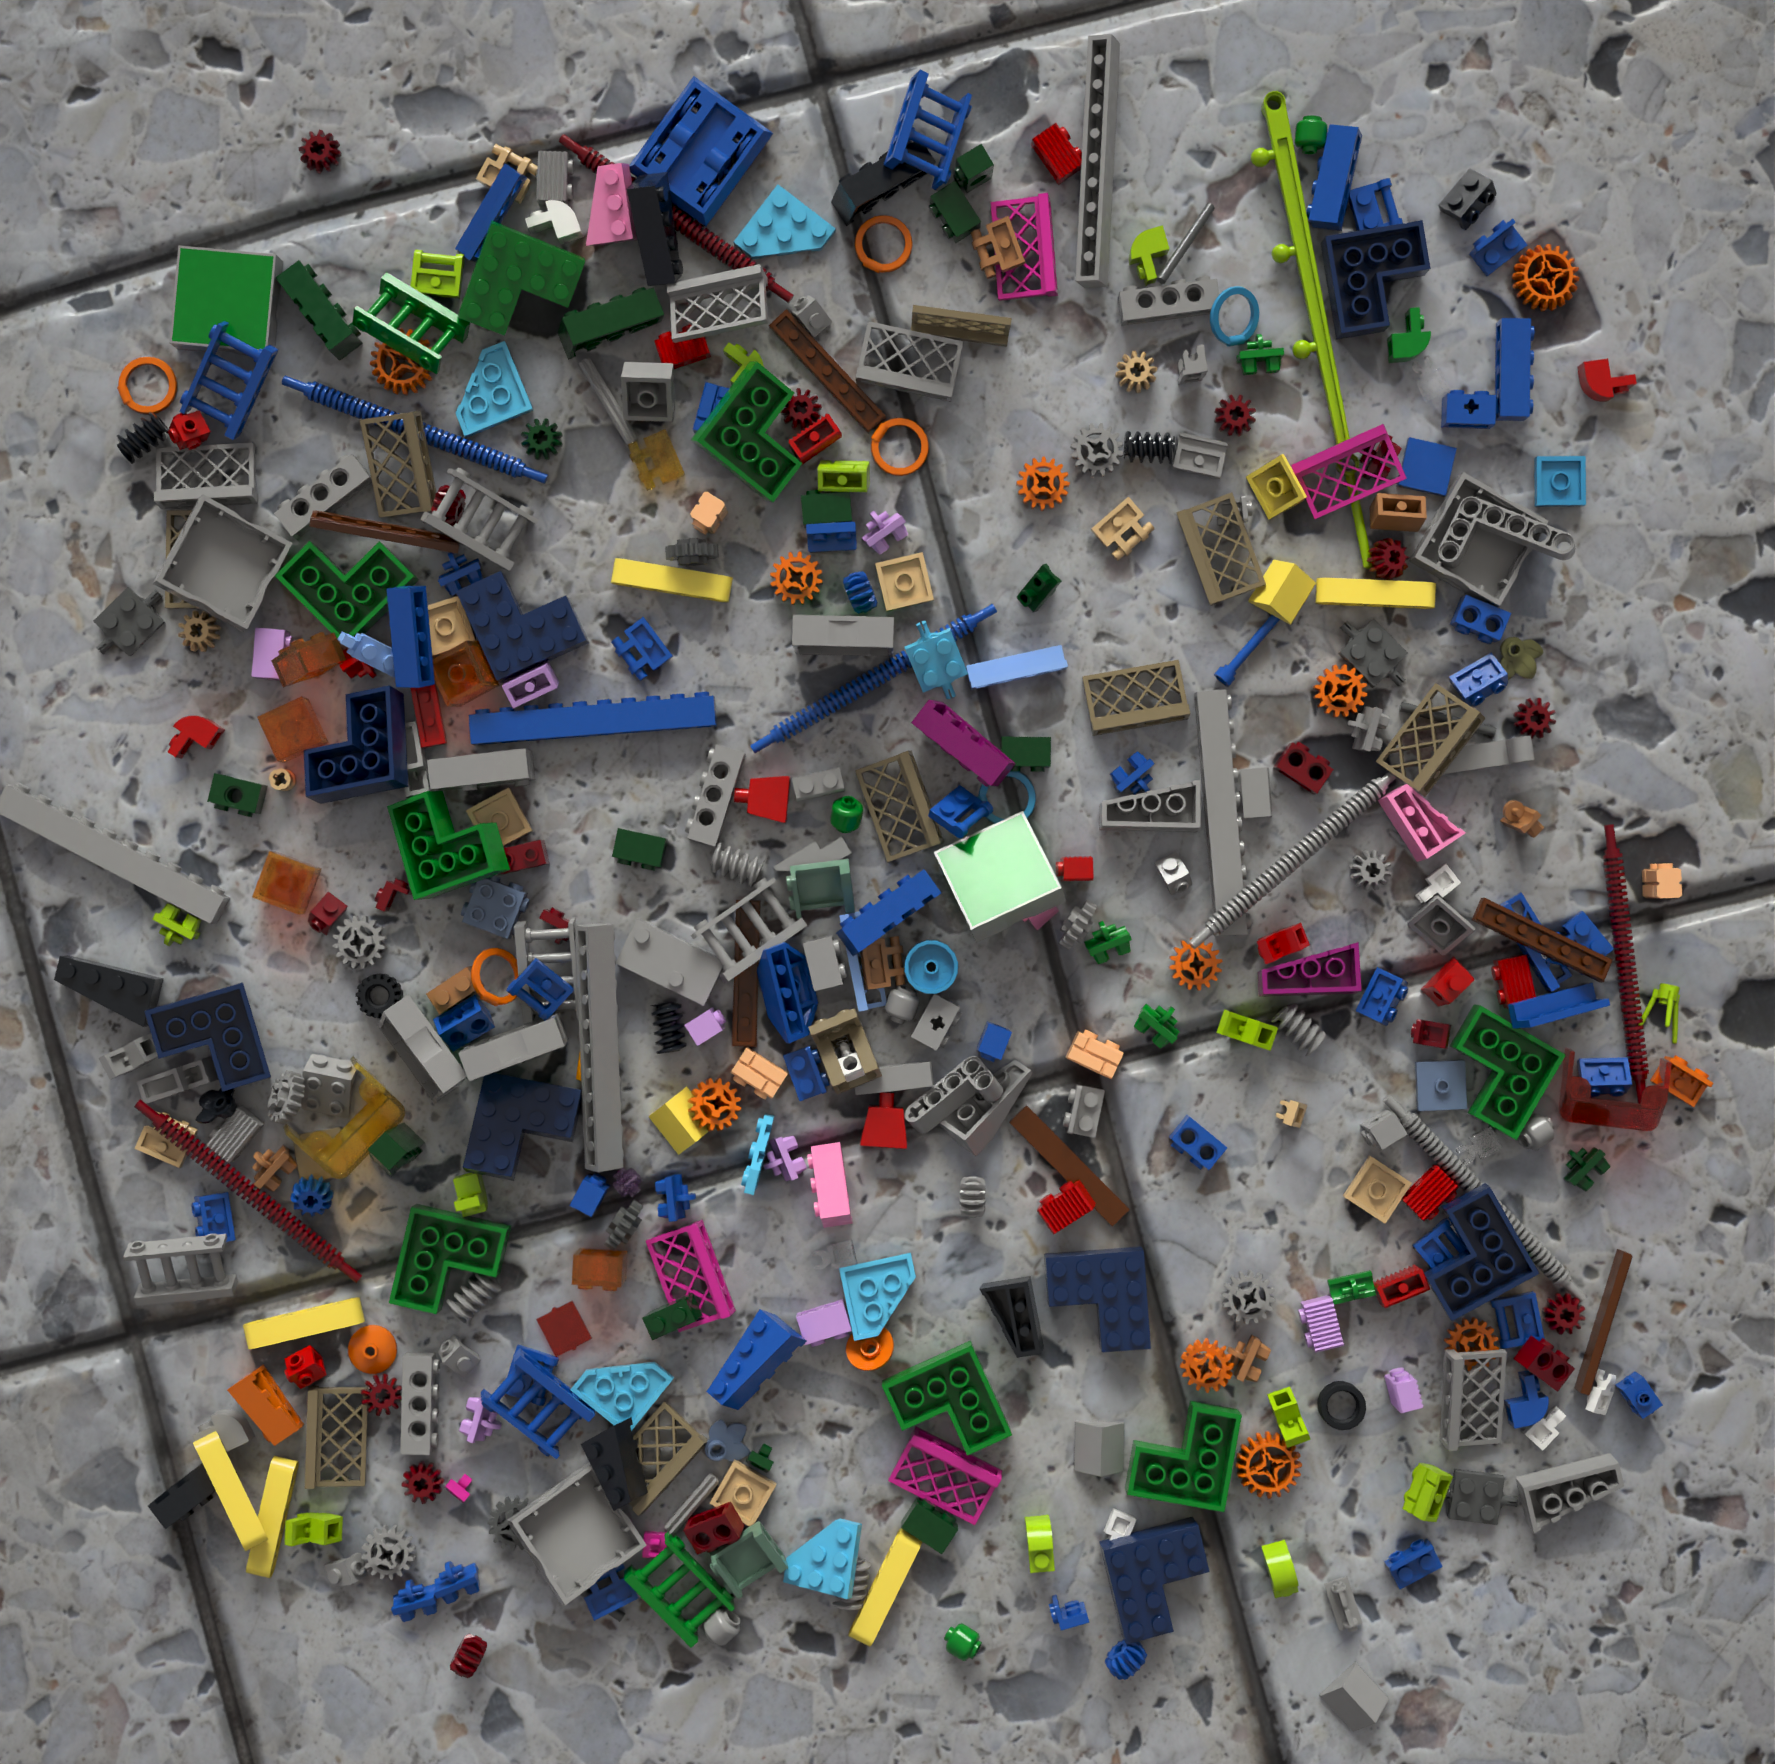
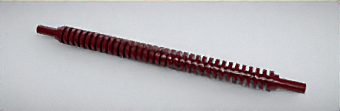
M565 134L559 139V143L578 155L577 158L581 160L580 163L583 166L586 165V168L591 169L593 173L597 174L598 166L615 164L598 151H594V148L582 147ZM634 176L631 177L632 183L636 180ZM672 204L675 230L677 232L680 231V234L685 235L687 239H690L693 243L696 242L697 246L701 245V248L703 250L706 249V252L711 253L713 257L717 256V260H722V263L727 264V267L732 268V270L757 264L755 261L751 262L749 257L746 258L745 254H741L739 250H736L728 242L725 243V240H720V237L718 235L715 236V233L712 231L709 233L710 230L708 228L704 229L702 224L699 225L698 221H694L686 213L683 214L681 209L678 210V207ZM768 272L766 274L768 278L766 291L770 290L787 303H790L794 295L777 284L775 278L772 277V273Z
M1614 824L1604 825L1607 850H1604L1605 855H1603V859H1608V861L1603 862V864L1609 865V868H1604V872H1610V874H1605V878H1610V880L1606 881V884H1611V887H1606L1607 891H1612V893L1607 894V897H1613V899L1608 900V904H1614L1609 906V910H1614V912H1610V916H1615V918L1610 919L1611 923L1616 922V925H1611V929H1617V931H1612V935H1617V937L1613 938V942H1618V944H1613L1614 948H1619V950L1614 951V954H1620V956L1615 957V961H1620V963H1616V967H1621V969L1616 971L1618 974L1622 973V975L1617 976V979L1623 980V982H1618V986H1624V988L1619 989V993H1624L1620 995V999H1625V1001H1620L1621 1005H1626V1007L1621 1008V1012H1627L1622 1014V1018H1627V1020H1623V1024H1628V1026L1623 1027L1624 1031H1629L1624 1033V1036L1630 1037V1039H1625V1043L1631 1044L1626 1046V1050H1631L1627 1052V1056H1632V1058H1628V1061L1633 1063L1629 1067L1634 1069L1630 1071V1074L1632 1075V1080H1635L1638 1104H1647L1645 1079H1647L1649 1069L1644 1068L1649 1066L1648 1063H1643L1648 1061V1058L1642 1057V1055L1647 1054V1050H1641L1646 1048V1044H1641V1042H1645V1038L1640 1037L1645 1035L1644 1031H1639L1644 1029V1025H1638V1023H1643V1019L1637 1018L1642 1016V1012H1637V1010H1641V1006H1636V1004H1640L1641 1001L1640 999H1635L1640 997V993H1634V991H1639V987H1634V985L1638 984V980H1633L1638 978L1637 974H1632V972H1637V968H1631V966L1636 965V961H1631V959H1635V955H1630V953L1635 951L1634 949H1629V947L1634 946V943L1628 942V940H1633V936H1627V934L1632 933L1631 929L1627 930L1628 927H1631V923H1626V921L1631 919L1630 917H1625V915L1630 914V910L1624 911V908H1629V904L1623 903L1628 902V898H1623V896L1628 895L1627 891L1622 892V889H1627V886L1621 885V883L1626 882V879L1620 878L1625 876V872L1620 873V870H1624V866H1619L1624 861L1618 860V857H1623V853H1620V849L1616 846Z
M141 1099L135 1104L134 1107L153 1122L152 1125L156 1127L155 1131L158 1132L162 1129L160 1135L163 1136L167 1133L165 1138L168 1140L172 1137L170 1140L172 1144L177 1141L175 1144L177 1148L182 1145L180 1149L182 1152L188 1149L185 1153L187 1156L193 1153L190 1157L192 1160L198 1157L195 1161L197 1164L203 1161L200 1165L202 1168L208 1165L206 1168L207 1172L213 1169L211 1175L214 1176L218 1173L216 1176L217 1180L223 1177L222 1184L228 1181L227 1188L233 1185L232 1192L238 1189L237 1196L243 1193L242 1200L248 1197L247 1204L253 1201L252 1208L258 1205L259 1207L256 1211L260 1212L263 1209L264 1211L261 1215L265 1216L268 1213L269 1215L266 1219L270 1220L273 1217L274 1219L271 1223L275 1224L278 1221L279 1223L276 1227L284 1226L281 1231L285 1232L288 1229V1236L292 1233L295 1234L292 1239L300 1238L297 1241L298 1244L302 1241L305 1242L302 1245L303 1248L309 1245L310 1247L307 1251L310 1252L314 1249L315 1251L312 1253L314 1257L319 1253L320 1255L317 1257L319 1261L324 1257L325 1259L322 1261L324 1265L329 1261L330 1263L327 1265L329 1269L330 1267L335 1270L339 1269L355 1283L362 1277L359 1272L344 1261L345 1258L341 1256L342 1252L339 1251L336 1255L334 1252L337 1248L334 1247L332 1251L329 1249L332 1244L329 1243L325 1246L324 1244L327 1241L324 1239L320 1242L319 1240L322 1238L320 1235L315 1238L314 1236L317 1234L315 1231L310 1234L309 1232L312 1230L310 1227L305 1230L304 1228L307 1226L305 1223L300 1226L299 1224L302 1222L300 1219L294 1222L297 1218L295 1215L289 1218L292 1214L290 1211L284 1214L287 1210L285 1207L279 1210L282 1206L280 1203L274 1206L277 1202L275 1199L269 1202L272 1198L270 1195L264 1198L266 1195L265 1191L259 1194L261 1189L257 1188L254 1190L256 1187L254 1183L249 1186L251 1183L250 1179L244 1182L246 1179L245 1175L239 1178L240 1171L234 1174L235 1167L229 1170L231 1164L228 1163L224 1166L226 1161L222 1159L219 1162L221 1158L219 1155L214 1158L216 1154L214 1151L209 1154L211 1150L209 1147L205 1150L203 1149L206 1144L202 1143L199 1146L198 1144L201 1140L197 1139L194 1142L193 1140L196 1136L192 1135L189 1138L190 1132L187 1131L184 1134L185 1128L181 1127L178 1129L180 1126L178 1122L173 1125L175 1122L173 1118L168 1121L170 1118L168 1114L166 1116L163 1113L158 1114Z

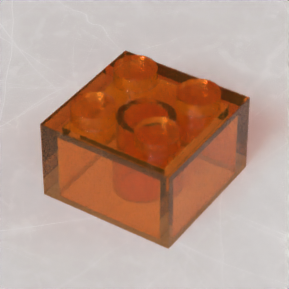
M320 632L311 636L308 641H304L301 638L291 642L289 647L279 650V655L271 661L284 688L324 675L344 662L346 658L335 633L324 635V632Z
M465 641L433 659L434 679L447 707H461L500 686L479 641Z
M301 696L257 717L277 762H288L303 755L306 749L320 747L328 743L308 698Z
M269 851L252 897L295 914H305L322 868L276 851Z
M579 1248L573 1255L572 1285H578V1289L584 1290L593 1289V1286H603L602 1290L617 1291V1287L621 1288L626 1281L628 1251Z

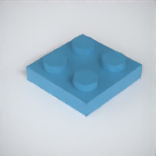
M1586 456L1535 457V507L1585 506Z

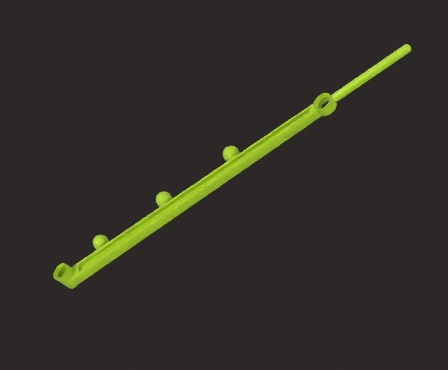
M1271 91L1264 98L1261 112L1266 119L1272 150H1266L1265 148L1255 149L1251 154V161L1256 167H1264L1269 163V160H1275L1293 246L1288 247L1285 244L1276 245L1272 249V258L1277 263H1285L1290 259V256L1296 257L1314 341L1311 343L1306 340L1296 341L1292 347V352L1296 358L1305 359L1309 357L1311 352L1316 351L1337 445L1350 439L1288 119L1286 99L1281 92ZM1276 101L1279 104V109H1270L1267 102ZM1352 454L1350 459L1353 460L1354 467L1359 468L1358 457ZM1336 463V469L1341 474L1343 470L1341 464ZM1356 470L1345 471L1346 483L1355 486L1356 479L1354 473ZM1347 486L1350 499L1354 488ZM1356 490L1354 496L1359 495L1358 490ZM1360 500L1351 503L1363 567L1369 569L1372 567V564L1366 560L1371 558L1368 552L1370 547Z

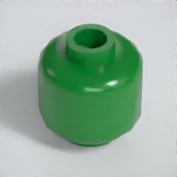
M1304 116L1296 124L1294 143L1297 148L1302 149V153L1313 155L1317 153V150L1325 147L1328 126L1322 121V117Z
M852 796L836 799L831 808L830 822L832 826L841 833H851L858 829L862 822L863 805Z
M962 1623L958 1624L955 1628L950 1627L944 1637V1640L947 1641L946 1651L962 1661H967L969 1658L973 1660L982 1644L979 1641V1633Z

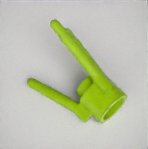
M1660 983L1659 989H1653L1652 997L1641 1016L1643 1023H1638V1025L1644 1024L1658 998L1659 1004L1667 1005L1665 1027L1670 1026L1672 1016V1043L1676 1044L1680 987Z

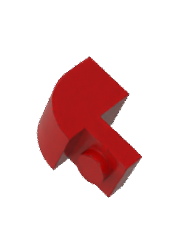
M1608 358L1586 361L1577 367L1579 382L1583 392L1595 401L1607 402L1614 397V394L1627 393L1631 387L1637 384L1635 374L1611 378Z
M200 716L183 717L173 725V727L181 732L171 739L169 743L170 748L167 752L175 758L182 759L194 741L204 748L212 750L225 729L208 718Z
M1301 922L1263 936L1257 941L1258 953L1264 959L1265 964L1301 951L1310 945Z

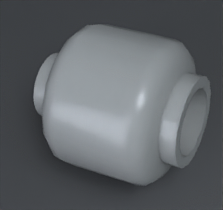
M898 986L897 989L890 991L885 1005L886 1013L891 1015L890 1020L904 1024L905 1020L909 1021L915 1018L920 1003L915 990Z
M1533 1114L1519 1135L1518 1141L1526 1149L1539 1150L1554 1139L1553 1122L1546 1116Z
M726 1608L716 1610L704 1622L706 1639L713 1644L726 1645L740 1631V1618L735 1611L731 1612Z

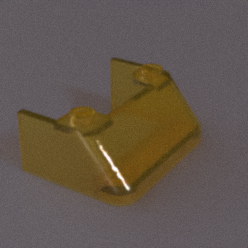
M354 1056L350 1059L353 1066L366 1077L360 1083L359 1094L367 1104L334 1138L326 1132L318 1130L312 1132L304 1140L288 1124L283 1126L285 1134L329 1175L336 1179L347 1177L369 1155L368 1148L385 1131L397 1126L405 1117L403 1104Z

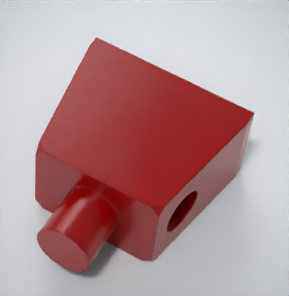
M779 776L750 779L749 789L735 788L734 802L747 803L748 814L786 823L791 777Z
M1452 957L1421 990L1439 1007L1452 1003L1475 979L1455 957Z
M881 1092L879 1105H869L860 1146L907 1149L903 1107L894 1106V1092Z

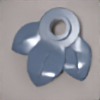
M722 1419L716 1421L709 1429V1440L704 1446L706 1456L714 1461H720L725 1458L732 1462L734 1459L738 1461L746 1457L750 1450L741 1443L747 1430L746 1425L733 1423L726 1426ZM716 1445H720V1446H721L720 1449H718V1450H713V1449H712L713 1446H716Z

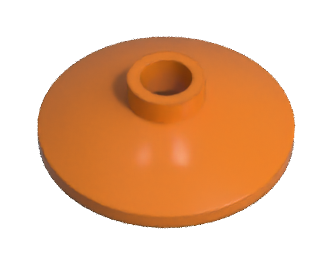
M367 1325L352 1335L348 1345V1355L352 1364L358 1370L367 1374H377L385 1371L393 1364L397 1355V1343L392 1333L386 1328L379 1325ZM368 1347L374 1348V1355H369L367 1353Z
M883 1328L878 1336L854 1341L852 1333L846 1344V1354L850 1363L863 1371H873L881 1368L890 1360L894 1351L893 1338L886 1328ZM871 1348H876L873 1353H868Z

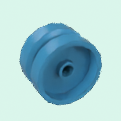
M924 940L916 943L909 950L905 958L904 971L908 982L916 990L925 994H937L945 991L954 983L958 974V961L955 953L948 945L938 940ZM929 962H933L936 965V969L932 972L926 968Z

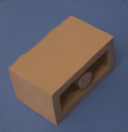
M1377 493L1369 507L1370 529L1418 532L1427 518L1426 496Z
M472 966L464 968L426 993L439 1014L445 1013L476 992L471 981Z

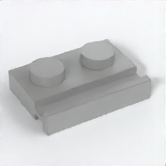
M1180 432L1172 469L1220 479L1228 443Z

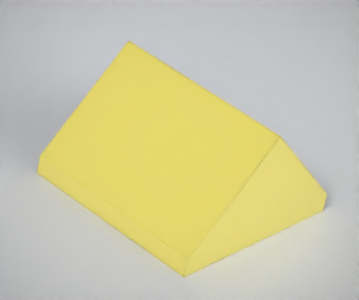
M1284 454L1246 476L1268 519L1283 513L1307 498Z
M1273 560L1263 576L1266 585L1256 588L1248 602L1291 625L1316 585V582L1296 564Z
M687 1086L649 1116L678 1155L709 1132L707 1129L708 1125L699 1128V1119L692 1121L695 1113L688 1112V1109L693 1107V1104L689 1103L688 1099L695 1096Z

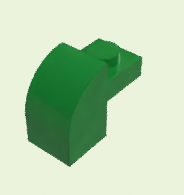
M1420 307L1409 308L1405 313L1406 333L1391 334L1387 338L1389 363L1411 361L1429 344L1431 331L1421 332V329H1424L1423 314L1420 315Z

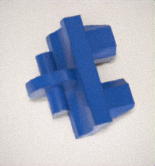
M450 552L448 553L450 561L443 563L442 566L445 571L452 567L454 569L438 576L440 586H444L448 593L453 596L457 594V590L462 589L459 578L466 575L470 584L483 579L480 569L481 562L477 558L460 566L459 564L467 561L465 554L456 557L454 553Z
M1137 751L1127 759L1135 769L1129 776L1121 766L1109 774L1116 784L1114 788L1118 793L1122 792L1134 781L1136 784L1130 791L1134 795L1140 790L1145 793L1150 791L1147 784L1153 778L1149 774L1143 779L1140 776L1151 768L1154 762L1151 759L1147 760Z
M674 1174L655 1182L657 1194H666L667 1203L658 1204V1216L669 1218V1222L686 1218L685 1210L690 1209L689 1200L696 1199V1194L688 1193V1185L682 1184V1174Z
M451 1561L446 1562V1571L439 1573V1578L434 1581L436 1588L434 1591L435 1597L437 1599L442 1597L446 1604L453 1603L459 1598L457 1590L464 1588L467 1594L472 1595L477 1593L480 1588L476 1563L463 1567L462 1564L454 1566Z
M412 1579L405 1582L406 1588L398 1590V1594L393 1595L391 1611L393 1616L399 1615L403 1622L415 1618L416 1609L422 1608L424 1615L427 1616L437 1612V1598L434 1595L435 1584L425 1587L423 1584L415 1586Z

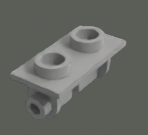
M1348 1577L1325 1583L1324 1586L1339 1631L1348 1629V1632L1356 1631L1358 1629L1357 1625L1362 1624V1620Z

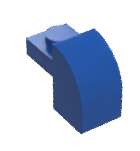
M1528 1370L1518 1372L1523 1396L1504 1400L1508 1423L1514 1429L1536 1424L1545 1416L1548 1410L1549 1398L1543 1392L1537 1393V1391H1540L1539 1380L1537 1376H1534Z

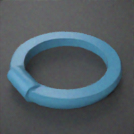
M1240 286L1224 290L1215 299L1210 312V326L1214 336L1221 343L1230 347L1244 344L1253 335L1259 322V306L1255 296L1248 289ZM1240 294L1246 298L1250 305V321L1240 335L1228 337L1220 328L1219 311L1223 302L1228 297Z
M1009 772L1006 777L1018 779L1028 792V804L1024 810V814L1028 818L1033 812L1036 803L1034 786L1021 772ZM981 784L977 796L981 801H988L986 793L989 786L986 787ZM993 813L986 817L994 824L1004 820Z

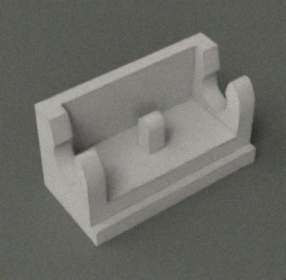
M1204 344L1196 346V353L1192 354L1191 358H1188V351H1184L1183 360L1180 359L1178 362V385L1202 381L1207 374L1208 367Z
M1269 768L1240 769L1244 818L1272 817Z

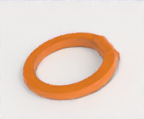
M879 215L868 219L860 226L855 237V251L864 267L876 273L892 272L903 266L910 257L912 237L909 229L902 221L892 216ZM876 224H891L898 228L904 237V251L892 263L881 264L867 257L863 250V237L867 230Z
M140 357L124 367L119 377L117 389L123 404L133 411L141 414H149V412L156 414L166 409L174 400L177 392V380L171 367L164 361L155 357ZM143 365H155L161 368L169 380V390L166 397L160 403L153 406H142L135 403L127 387L130 374L136 368Z
M893 418L880 423L871 437L873 459L880 469L888 474L895 476L909 475L917 471L927 458L929 450L927 436L924 430L910 419ZM894 426H905L912 429L918 435L921 442V452L918 459L912 465L905 468H895L888 465L879 453V442L887 430Z
M501 948L486 949L473 962L471 968L472 985L481 1000L494 1006L508 1004L517 996H512L509 993L505 997H498L487 992L480 980V968L483 961L489 956H500L510 963L516 980L518 978L517 959L510 952Z

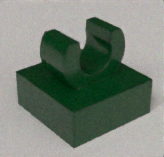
M763 1444L758 1453L751 1451L745 1462L768 1473L774 1463L767 1459L772 1447Z

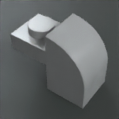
M150 1033L133 1040L122 1048L101 1056L99 1060L111 1080L142 1067L158 1058Z
M223 1409L210 1416V1421L198 1426L199 1431L192 1436L194 1441H197L216 1431L228 1452L249 1442L255 1437V1434L248 1420L241 1413L231 1409Z

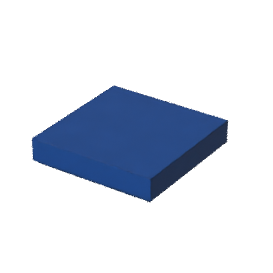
M1409 437L1401 465L1407 479L1398 482L1397 486L1445 497L1457 448Z

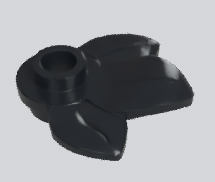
M220 1088L219 1091L209 1090L202 1094L199 1099V1105L203 1109L195 1120L198 1123L206 1124L212 1122L217 1117L226 1119L233 1115L237 1108L233 1098L235 1089L222 1092Z

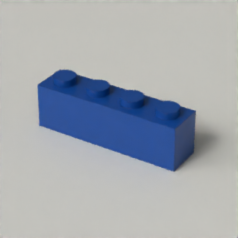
M1329 125L1323 156L1319 157L1317 163L1318 179L1314 180L1312 185L1313 202L1307 208V218L1313 228L1342 231L1362 140L1359 127Z
M1501 318L1496 323V421H1524L1533 412L1534 404L1533 399H1530V390L1533 389L1534 376L1530 375V365L1534 363V351L1531 350V341L1534 339L1535 329L1534 326H1531V318Z
M426 586L387 588L396 687L420 688L434 685Z

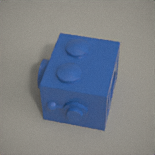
M1637 1372L1626 1376L1615 1385L1633 1413L1642 1419L1653 1414L1655 1410L1663 1406L1645 1378Z

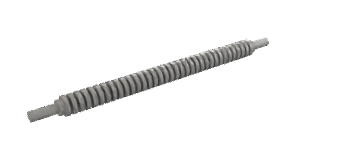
M1388 772L1382 778L1378 777L1367 783L1356 795H1353L1337 811H1334L1318 827H1315L1313 831L1301 839L1299 844H1295L1294 847L1280 857V860L1275 861V864H1272L1270 868L1262 872L1261 876H1258L1256 880H1253L1251 884L1242 889L1241 892L1232 898V901L1229 900L1227 905L1225 904L1222 906V909L1220 908L1217 913L1212 915L1213 917H1209L1208 922L1205 924L1206 927L1188 942L1190 946L1196 949L1212 934L1214 936L1217 933L1221 934L1223 929L1226 930L1228 925L1231 926L1233 921H1237L1238 917L1240 918L1243 913L1248 911L1247 909H1251L1252 905H1255L1257 901H1260L1262 897L1271 892L1276 885H1279L1281 881H1284L1286 877L1298 869L1300 864H1304L1305 860L1307 861L1310 856L1319 851V848L1324 847V844H1327L1343 828H1346L1362 812H1365L1381 796H1384L1388 785L1397 777Z
M1391 1095L1383 1100L1399 1117V1121L1405 1131L1410 1133L1409 1136L1414 1138V1141L1420 1147H1423V1150L1429 1156H1432V1159L1439 1166L1441 1165L1440 1168L1445 1170V1173L1451 1179H1454V1182L1461 1189L1463 1188L1465 1193L1483 1184L1479 1182L1480 1180L1475 1177V1174L1469 1168H1466V1165L1460 1159H1457V1156L1450 1149L1448 1150V1147L1441 1140L1439 1141L1438 1136H1435L1433 1131L1430 1132V1128L1426 1127V1124L1421 1122L1422 1120L1419 1117L1416 1118L1417 1115L1415 1113L1406 1112ZM1498 1200L1534 1264L1555 1285L1564 1287L1574 1298L1580 1299L1579 1303L1583 1302L1586 1299V1295L1571 1281L1569 1271Z

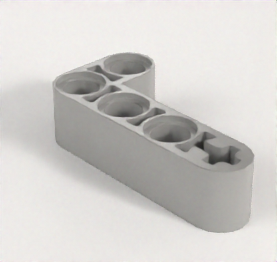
M1531 735L1464 746L1443 774L1535 760Z
M971 1056L914 1101L906 1109L905 1119L918 1133L925 1134L977 1092L986 1101L993 1102L1002 1096L1003 1087L980 1058Z

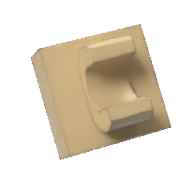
M1290 1100V1102L1280 1101L1281 1105L1287 1107V1111L1284 1115L1276 1113V1117L1283 1119L1284 1124L1300 1128L1307 1105Z

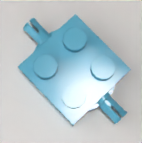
M921 621L925 629L924 631L920 622L916 624L921 637L904 648L923 693L936 687H942L946 699H951L948 690L952 698L956 696L951 683L955 679L967 675V669L950 628L939 633H930L926 621Z

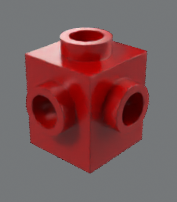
M200 410L189 414H177L173 417L168 430L171 441L174 444L176 443L180 450L185 448L192 450L199 447L202 442L207 441L211 432Z
M311 1345L285 1358L287 1369L284 1372L286 1378L290 1383L294 1382L300 1389L327 1375L323 1357Z

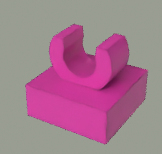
M464 1474L457 1483L450 1479L444 1488L464 1503L470 1495L465 1489L472 1479Z
M644 1532V1542L647 1546L643 1548L642 1558L654 1559L667 1547L664 1536L666 1532Z

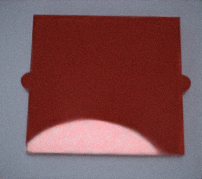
M573 1300L558 1308L553 1307L551 1312L536 1319L555 1357L571 1349L576 1350L577 1346L592 1339Z

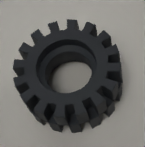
M388 974L370 975L364 978L362 983L358 985V992L355 997H358L356 1003L360 1005L362 1012L367 1013V1016L381 1018L385 1010L401 1000L403 990H400V983H397L396 979ZM377 986L384 987L388 992V1000L383 1005L374 1004L370 997L371 991Z

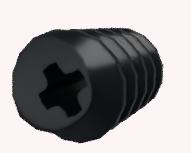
M149 412L150 421L143 417L141 418L142 427L135 423L133 424L134 433L128 429L125 430L127 438L117 435L119 441L117 447L131 464L135 463L134 456L139 459L143 457L141 449L148 453L151 451L149 444L157 447L159 445L157 438L163 442L167 440L165 432L168 434V427L152 412Z
M1126 431L1124 437V459L1127 455L1130 463H1133L1135 456H1138L1140 463H1143L1145 456H1148L1149 462L1153 463L1155 456H1157L1159 463L1162 464L1164 458L1167 457L1169 464H1172L1175 452V436L1171 439L1170 433L1166 432L1162 439L1160 433L1156 432L1152 439L1150 432H1146L1142 439L1141 433L1137 431L1132 438L1131 432Z
M668 1002L650 1005L658 1008V1010L651 1013L652 1016L659 1017V1020L653 1022V1026L660 1027V1030L654 1032V1035L662 1037V1039L655 1042V1045L663 1046V1049L656 1053L676 1052L686 1047L687 1043L679 1041L686 1035L678 1031L684 1027V1023L677 1022L678 1019L683 1017V1014L675 1012L682 1007V1004Z

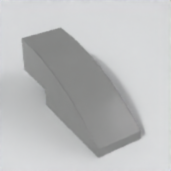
M417 721L405 723L408 787L404 788L406 798L426 791H433L430 789L427 760L424 748H421Z
M842 837L822 849L815 841L778 863L774 868L776 871H790V866L841 860L851 855L852 852Z
M212 1056L136 1082L143 1102L148 1104L219 1079Z
M928 1061L879 1067L882 1077L855 1087V1094H872L934 1086L932 1063Z

